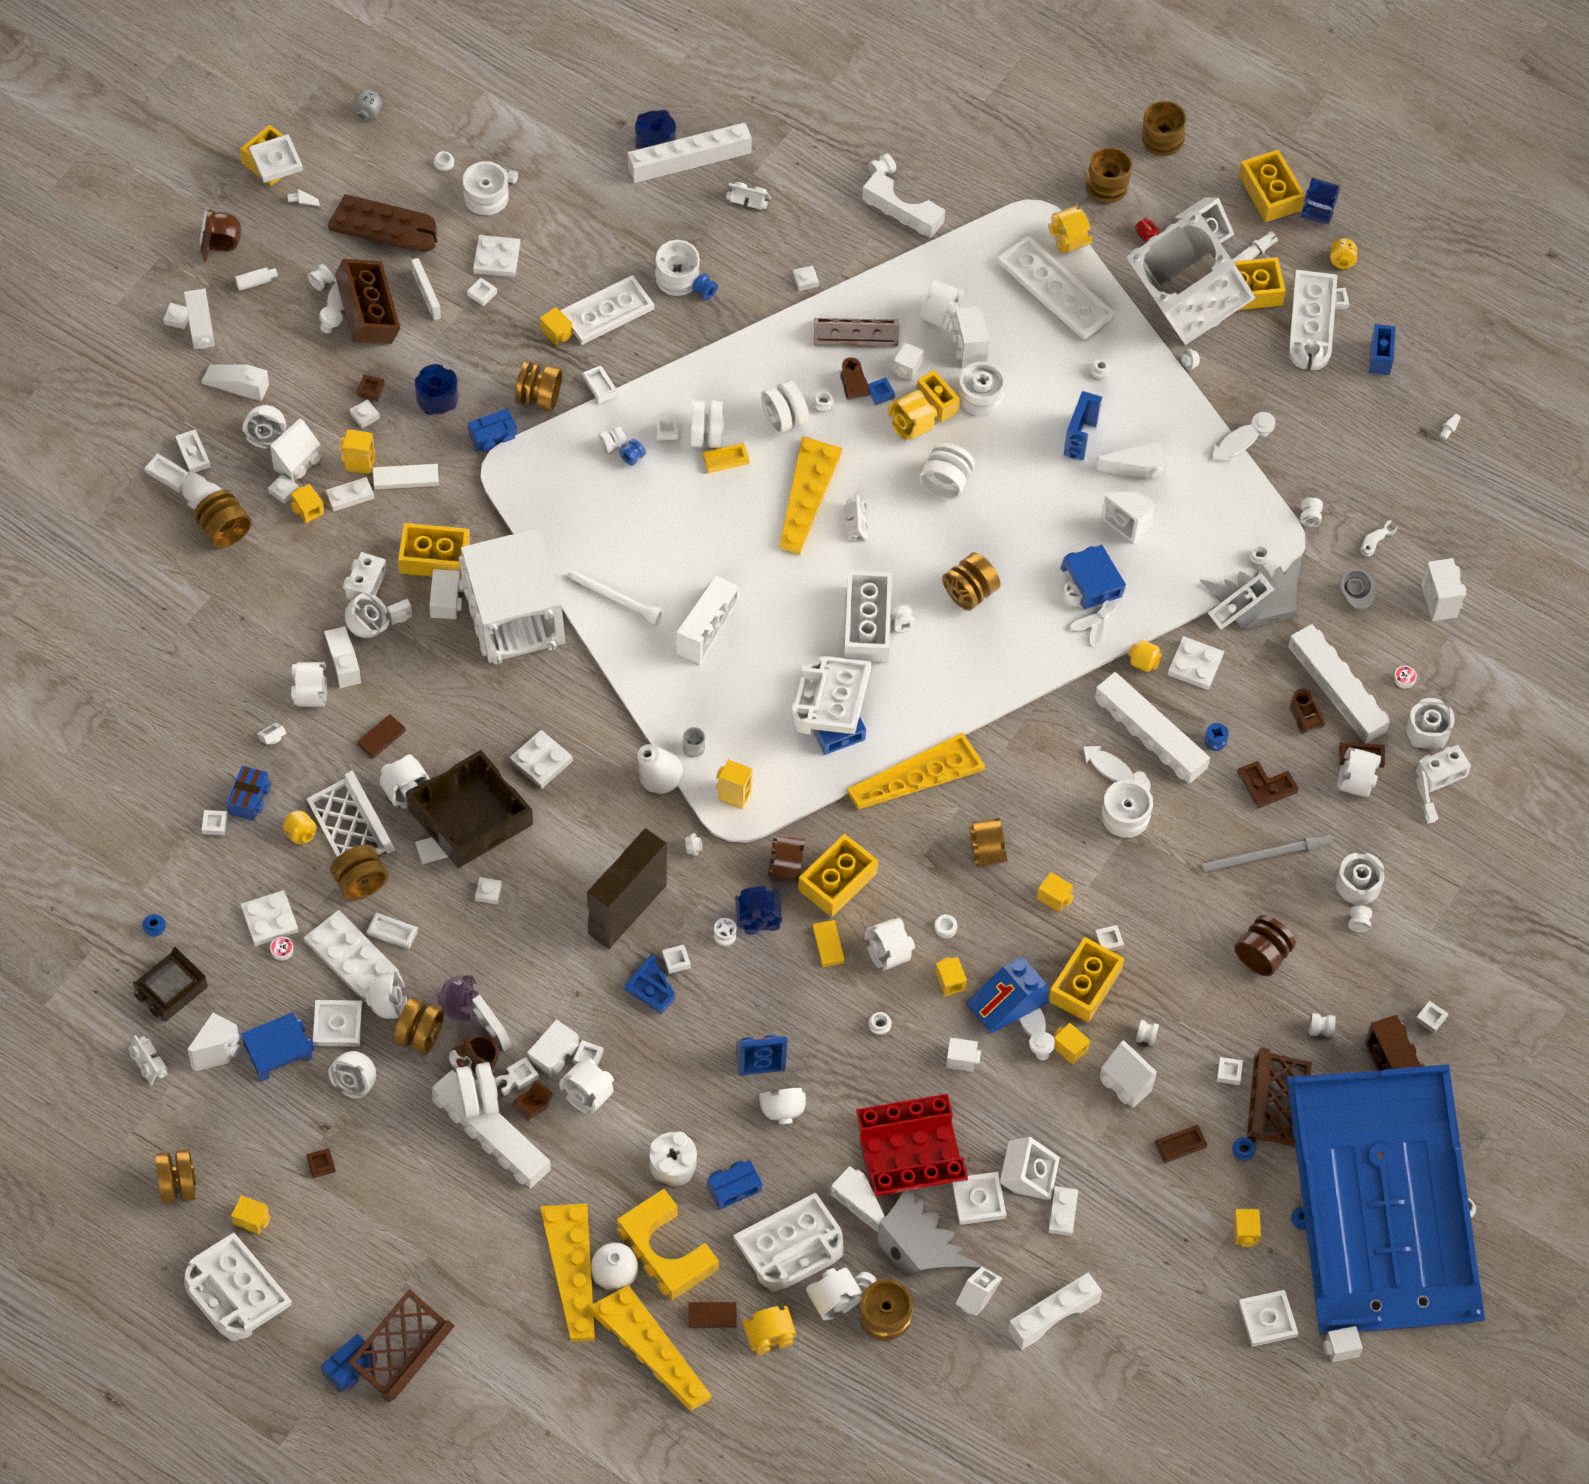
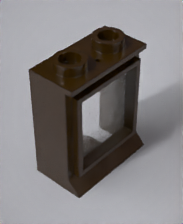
M176 947L136 982L133 981L135 997L141 1003L145 1001L150 1006L149 1010L156 1018L161 1017L165 1022L208 988L206 976Z

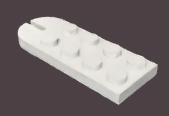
M1296 270L1289 358L1294 365L1306 370L1308 354H1312L1310 370H1319L1325 367L1330 360L1338 276L1336 274Z

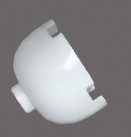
M260 405L251 409L247 414L242 430L247 435L246 439L248 442L256 447L266 449L269 448L268 445L274 443L286 431L287 424L280 410L270 405Z
M189 471L188 475L184 478L181 491L183 497L188 501L186 505L195 510L200 501L206 496L222 489L214 483L208 482L204 477Z
M361 593L348 603L344 613L345 622L350 631L356 636L373 638L387 629L389 619L387 620L386 613L388 611L378 597L373 594L367 596L364 595L365 593Z
M395 972L380 975L370 985L369 992L366 994V1002L379 1017L398 1019L407 1003V995L402 996L401 988H405L400 974Z
M357 1051L343 1053L333 1061L328 1069L329 1078L335 1088L339 1085L340 1088L344 1089L341 1093L353 1099L364 1097L369 1093L376 1081V1068L369 1057Z
M805 1088L782 1089L772 1094L771 1091L760 1093L759 1102L762 1112L769 1119L778 1120L779 1125L793 1123L792 1119L804 1112L806 1106Z
M622 1243L603 1245L592 1258L591 1274L594 1282L604 1287V1290L608 1292H616L627 1285L631 1286V1283L638 1276V1261L635 1253Z

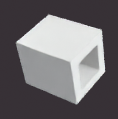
M905 342L894 359L893 373L900 378L912 381L923 363L924 350Z
M950 1038L946 1068L974 1072V1065L980 1063L981 1051L977 1050L978 1042Z
M1356 1326L1329 1331L1325 1341H1323L1324 1351L1326 1355H1330L1331 1362L1360 1357L1363 1349Z

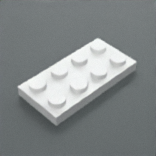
M632 275L560 311L572 322V332L583 345L654 310V303Z
M340 910L304 937V942L363 1002L366 1001V994L369 992L370 985L374 979L386 973H399V970Z

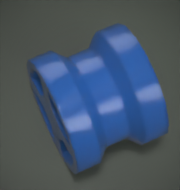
M706 273L698 276L692 284V290L696 293L699 292L704 300L710 299L718 289V284L715 281H710V277Z
M632 438L628 441L627 446L619 449V454L628 465L633 466L638 458L646 455V451L638 440Z
M1213 723L1207 728L1205 745L1210 750L1219 751L1226 746L1229 734L1226 726L1220 723Z

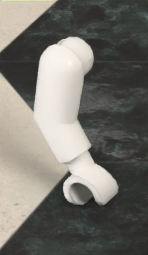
M1389 520L1385 523L1383 529H1378L1368 534L1360 549L1362 555L1366 557L1373 555L1377 542L1385 538V535L1393 536L1398 526L1393 531H1388L1387 527L1392 521Z

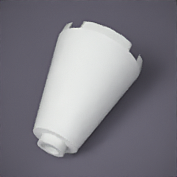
M651 744L644 745L639 749L637 754L638 771L643 787L649 792L665 794L674 790L680 783V778L683 775L682 763L678 757Z

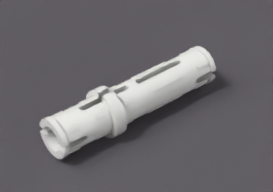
M1269 231L1261 239L1254 240L1250 247L1234 257L1232 261L1253 260L1255 257L1263 255L1266 249L1278 242L1277 237L1272 239L1275 234Z

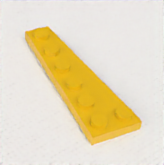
M802 436L780 541V549L798 555L801 554L842 455L843 448Z
M962 732L847 788V792L856 808L860 810L985 770V765Z
M587 1204L540 1206L570 1341H595L594 1316L589 1311L590 1305L593 1304Z
M629 1285L590 1305V1313L608 1331L612 1330L620 1338L619 1341L625 1347L628 1346L637 1355L636 1358L641 1363H645L653 1371V1375L661 1383H664L667 1389L686 1408L692 1411L710 1401L711 1394Z

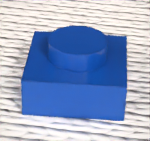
M887 378L868 384L869 394L875 405L895 398V392Z

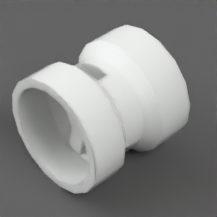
M886 153L880 156L878 161L873 160L869 162L868 169L871 176L876 171L884 175L892 174L896 171V164L893 158Z
M620 426L612 428L610 432L604 431L598 435L600 444L607 454L613 452L614 448L627 446L625 434Z
M1312 497L1302 500L1301 510L1303 512L1300 515V523L1302 525L1317 527L1321 524L1322 515L1320 513L1323 509L1321 500Z
M1312 1013L1309 1036L1321 1034L1325 1038H1333L1335 1016L1327 1015L1326 1017H1321L1320 1014Z

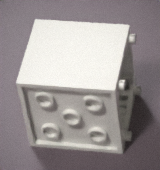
M1197 209L1187 213L1177 223L1169 225L1164 232L1158 236H1153L1146 244L1134 249L1126 257L1185 345L1256 298L1238 268ZM1208 253L1216 259L1215 265L1211 267L1213 270L1211 273L1177 295L1176 292L1166 294L1161 287L1167 281L1172 283L1171 279L1198 260L1203 262L1202 258Z
M539 528L461 547L462 556H459L464 585L463 589L465 597L468 599L471 618L474 620L475 632L477 637H479L482 656L487 655L489 663L498 664L497 661H499L500 664L503 662V659L546 648L552 650L553 647L555 650L558 645L566 644L562 604Z

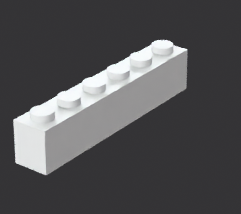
M741 123L628 152V169L633 182L637 183L751 153L752 137L746 123Z
M1311 624L1291 635L1288 645L1289 649L1362 741L1367 744L1385 734L1390 723L1387 713L1381 711L1374 697L1365 691L1362 682L1350 672L1347 663L1342 662L1335 648L1326 642L1323 633Z
M1116 672L1096 687L1095 699L1098 705L1102 708L1105 707L1116 721L1125 725L1131 735L1137 736L1144 746L1157 754L1161 762L1169 765L1180 779H1184L1190 784L1208 769L1210 757Z
M453 1070L432 1087L433 1102L439 1108H445L449 1112V1117L456 1124L461 1123L465 1127L466 1133L472 1139L476 1137L488 1154L493 1153L498 1158V1163L507 1170L509 1168L521 1185L526 1184L531 1189L551 1171L550 1160L499 1113L487 1115L483 1111L481 1101L478 1102L480 1112L478 1117L465 1118L457 1075Z

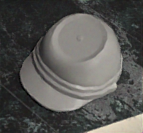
M1356 568L1347 571L1342 576L1339 590L1353 608L1364 609L1374 603V580L1369 573L1363 569Z

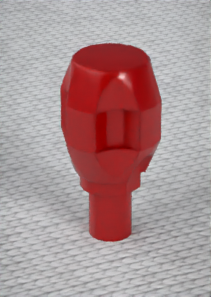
M1143 218L1135 225L1137 234L1145 242H1148L1153 236L1159 235L1158 227L1147 218Z

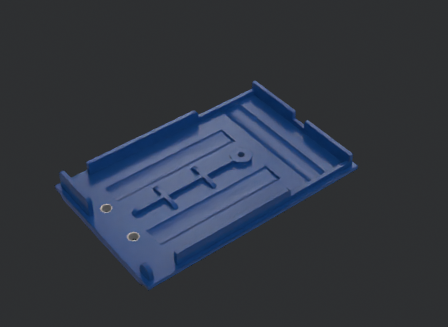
M1449 1064L1371 1072L1287 1077L1319 1335H1326L1329 1331L1354 1326L1357 1327L1358 1332L1485 1321ZM1377 1153H1383L1384 1157L1378 1158ZM1420 1298L1426 1301V1306L1419 1304ZM1373 1302L1378 1303L1379 1310H1374L1371 1304Z

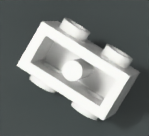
M361 552L358 560L355 559L353 561L350 577H346L343 589L346 591V599L352 600L361 593H365L364 595L367 596L370 594L376 596L387 572L386 559Z
M1456 745L1451 748L1445 747L1439 753L1432 756L1426 755L1419 760L1416 773L1420 778V773L1422 771L1425 772L1430 793L1468 777L1471 765L1460 747Z

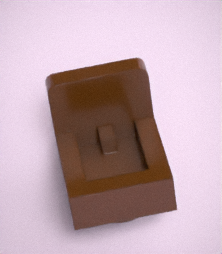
M535 1080L529 1091L514 1099L512 1106L527 1120H530L547 1109L553 1093L539 1080Z

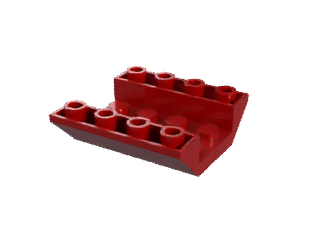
M948 1093L856 1109L860 1145L869 1184L875 1196L968 1180L964 1159L960 1157L952 1125L953 1113Z

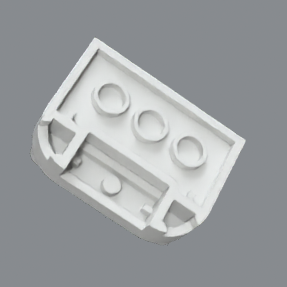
M821 656L819 661H815L808 666L804 665L801 670L802 677L795 704H792L793 722L797 732L811 735L812 729L855 734L871 670V662Z
M816 1193L733 1235L735 1243L756 1272L758 1281L772 1292L788 1288L834 1264L843 1256L842 1231Z
M235 1233L195 1256L189 1262L185 1272L184 1286L187 1294L222 1335L228 1337L230 1341L235 1342L251 1336L254 1329L292 1304L291 1299Z

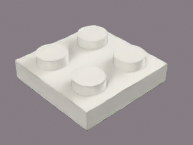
M289 134L249 147L251 156L264 183L303 171V165Z
M479 235L473 267L474 274L515 277L521 245L520 239Z
M1183 636L1167 675L1209 690L1224 656V651Z
M540 730L510 757V762L542 789L573 762V756L544 731Z
M284 890L240 904L255 946L271 942L277 937H286L299 932Z
M481 995L472 999L475 1006L472 1010L482 1029L487 1030L488 1036L492 1037L503 1051L510 1048L511 1043L504 1027Z
M315 1000L313 1046L360 1047L362 1001Z
M998 1172L970 1175L966 1181L951 1183L959 1225L1006 1219V1210Z
M1285 1290L1244 1298L1238 1301L1251 1347L1298 1337L1299 1333Z

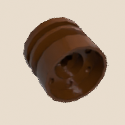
M1260 915L1250 925L1248 932L1244 933L1236 942L1234 950L1246 967L1259 975L1269 977L1279 968L1282 960L1288 957L1289 952H1292L1296 941L1290 930L1281 922L1270 916Z

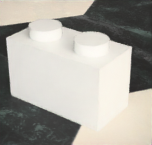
M433 569L429 605L430 618L457 619V611L462 610V598H459V592L464 590L459 570Z
M556 1019L527 1052L528 1061L532 1066L550 1078L555 1072L558 1073L563 1068L564 1061L569 1055L573 1056L579 1048L578 1034Z

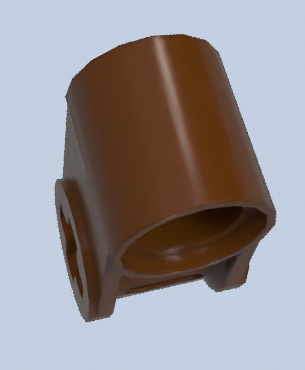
M846 358L842 363L840 374L846 399L851 400L869 396V386L861 363L856 358Z
M1303 688L1296 690L1290 703V710L1300 732L1304 734L1309 729L1324 727L1323 714L1318 708L1311 692ZM1297 701H1303L1305 704H1300Z

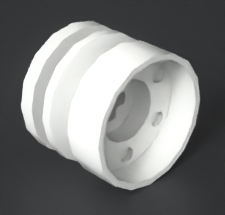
M672 240L663 244L656 255V283L668 295H686L693 291L692 284L699 276V253L687 241Z
M945 442L936 444L920 474L919 480L926 491L939 498L947 500L958 498L974 468L973 457L957 445Z

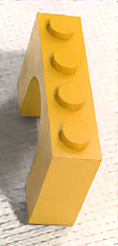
M663 1189L617 1219L616 1231L623 1241L627 1240L630 1244V1249L635 1253L636 1258H640L645 1264L643 1267L648 1276H654L657 1280L660 1292L674 1300L718 1271L719 1260L706 1243L679 1259H665L654 1253L649 1245L651 1235L658 1228L678 1216V1206L666 1190Z

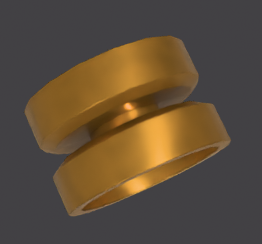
M360 845L346 850L330 866V873L335 882L339 883V889L347 900L355 901L374 894L386 884L389 878L387 869L380 862L377 851L371 845Z
M411 997L404 1006L397 1022L393 1038L394 1044L404 1048L412 1045L414 1052L426 1056L433 1048L444 1021V1009L433 1004L426 1008L425 1001Z
M190 1150L176 1151V1166H173L171 1155L168 1152L155 1154L162 1204L166 1205L176 1202V1188H179L181 1199L184 1202L196 1200L195 1185H197Z
M883 1279L877 1280L865 1289L860 1301L859 1317L860 1324L867 1334L875 1339L888 1341L895 1340L907 1331L913 1311L912 1295L907 1287L898 1281Z

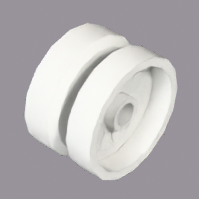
M482 161L466 169L463 175V197L467 208L479 215H493L505 208L509 200L508 176L500 165Z
M982 361L971 363L965 367L960 375L958 389L961 407L969 414L982 417L995 414L1000 410L1004 403L1006 377L1003 371L995 364Z
M784 381L777 386V389L771 387L760 393L764 414L777 434L781 435L790 431L792 425L799 427L809 421L805 400L793 381Z
M704 400L692 401L691 447L702 448L704 436L709 434L708 445L710 448H721L722 434L724 435L723 401L712 400L710 402L709 414H705Z
M1121 780L1113 783L1106 791L1101 810V818L1105 828L1113 835L1122 838H1132L1140 835L1147 829L1150 822L1153 797L1148 788L1134 780Z
M489 1062L476 1065L475 1080L468 1066L456 1068L458 1087L466 1119L478 1117L480 1113L479 1101H481L483 1111L487 1115L499 1112L498 1092Z

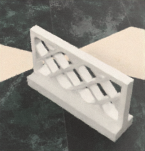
M353 770L346 773V778L307 798L337 857L346 850L353 848L348 847L352 837L362 839L360 845H365L367 840L376 842L378 848L375 850L378 855L385 851L387 854L395 851ZM346 786L348 789L346 798L335 797L337 790ZM320 799L328 800L325 810L316 808L314 803ZM333 801L343 803L340 813L330 811ZM348 805L358 808L355 817L345 815ZM328 815L338 818L335 827L325 825ZM342 819L353 821L349 831L339 829ZM357 822L367 825L364 835L354 832ZM337 833L348 835L344 845L334 842Z

